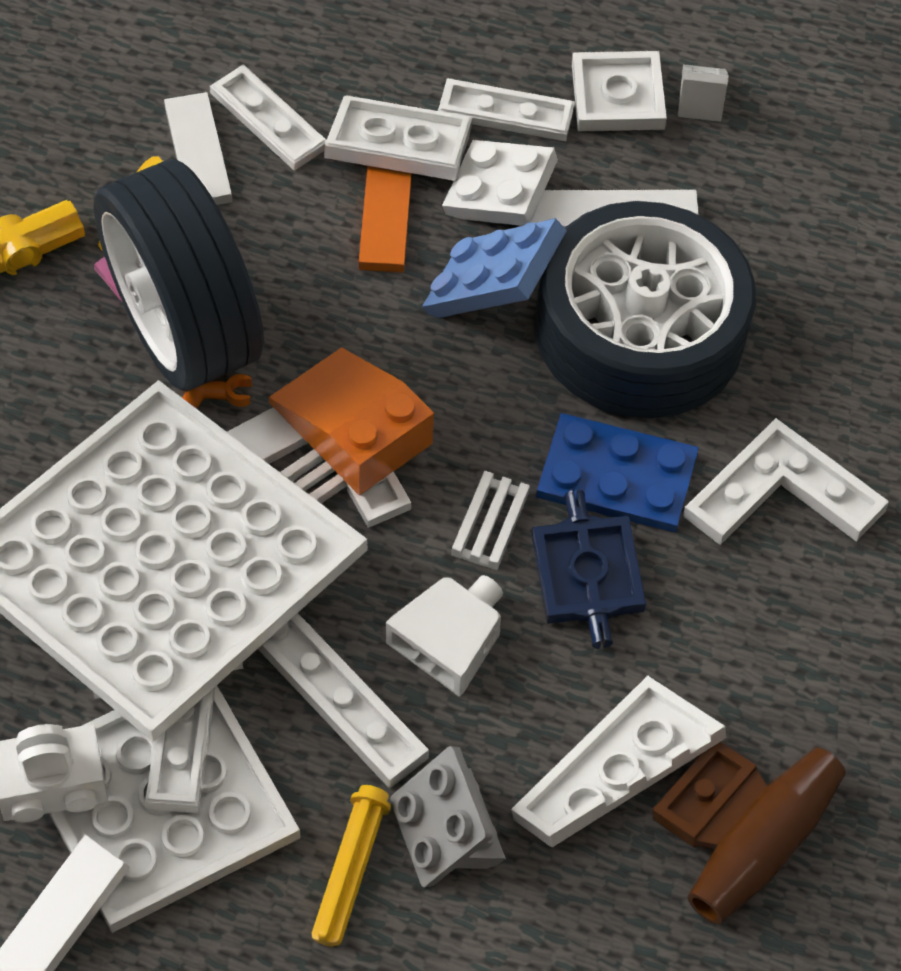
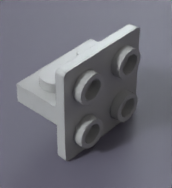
M447 747L390 797L392 808L422 887L434 886L455 868L487 869L497 866L506 859L498 840L496 829L491 822L481 796L479 785L474 778L471 768L467 767L460 747Z

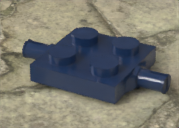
M578 489L575 498L574 490H571L564 495L568 509V519L554 525L532 527L531 536L547 624L574 620L588 621L592 647L600 649L602 642L603 648H607L613 644L608 619L615 615L644 612L646 606L629 516L613 518L589 516L585 492Z

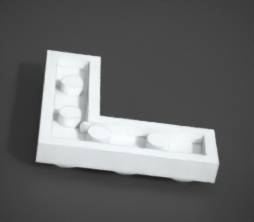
M775 418L685 506L683 517L721 545L782 485L857 542L886 512L889 501Z

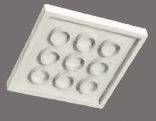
M215 686L199 813L147 810L145 801L154 742L116 710L84 724H95L108 802L97 804L93 809L85 812L74 813L63 810L49 813L70 854L84 835H87L130 867L99 909L111 933L301 838L298 825L218 686Z

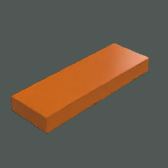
M367 166L359 270L404 273L412 173Z

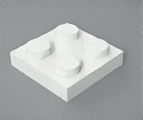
M659 51L573 53L572 73L578 131L665 130L667 117Z
M472 140L459 168L456 180L453 181L442 205L445 214L464 220L520 226L531 222L558 161L554 147Z

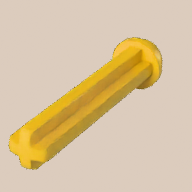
M372 785L360 786L359 791L354 792L350 798L353 809L311 933L312 939L324 946L333 947L342 943L382 817L389 814L391 805L388 802L389 794L383 789Z

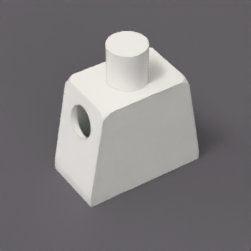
M485 575L480 576L468 590L451 578H442L390 617L386 622V643L460 697L500 635L501 616L492 607L503 596V591L493 579Z

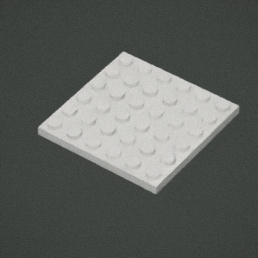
M158 380L0 508V614L154 742L368 550L367 539Z

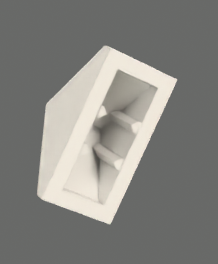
M683 64L678 117L721 122L729 76L726 69Z

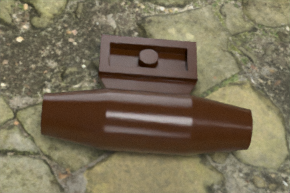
M719 742L703 752L653 808V820L692 847L701 846L715 849L688 895L690 905L700 916L711 923L721 924L768 885L817 826L845 777V768L838 758L825 749L813 748L767 786L757 770V765Z

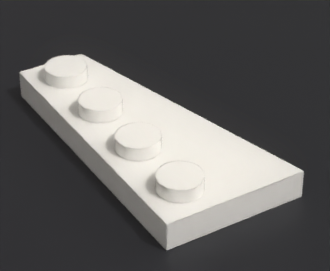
M647 676L511 809L514 821L550 847H554L726 739L725 726Z

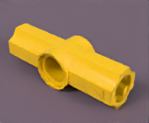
M62 201L23 219L16 214L0 217V273L6 271L10 275H16V270L30 264L37 266L43 254L84 237V226L72 202Z

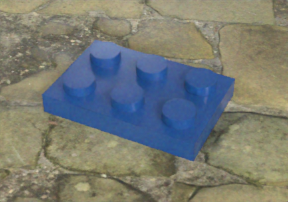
M561 413L538 484L536 498L567 505L564 497L565 493L574 490L576 498V492L579 489L585 492L587 511L611 517L629 516L631 522L676 533L699 447Z

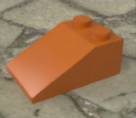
M342 347L268 397L269 403L359 496L433 444L434 412L403 381Z

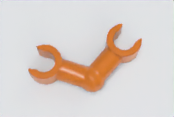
M236 374L227 381H210L185 392L182 398L196 409L203 399L228 400L233 406L244 407L251 404L250 396L235 394L233 390L241 386L252 387V378L245 374Z

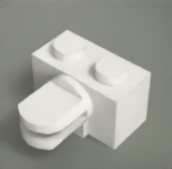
M53 724L36 725L19 732L17 738L0 741V810L4 821L31 822L40 819L47 813L63 810L74 813L85 812L93 809L97 804L108 802L95 724L62 729V726Z

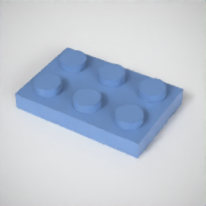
M554 218L537 223L529 222L520 227L496 230L491 234L474 238L466 237L460 240L452 248L451 258L445 269L432 282V291L422 308L429 315L441 318L528 300L567 232L566 229Z

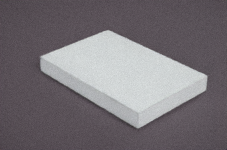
M346 95L343 97L325 143L324 158L455 181L469 139L472 118Z

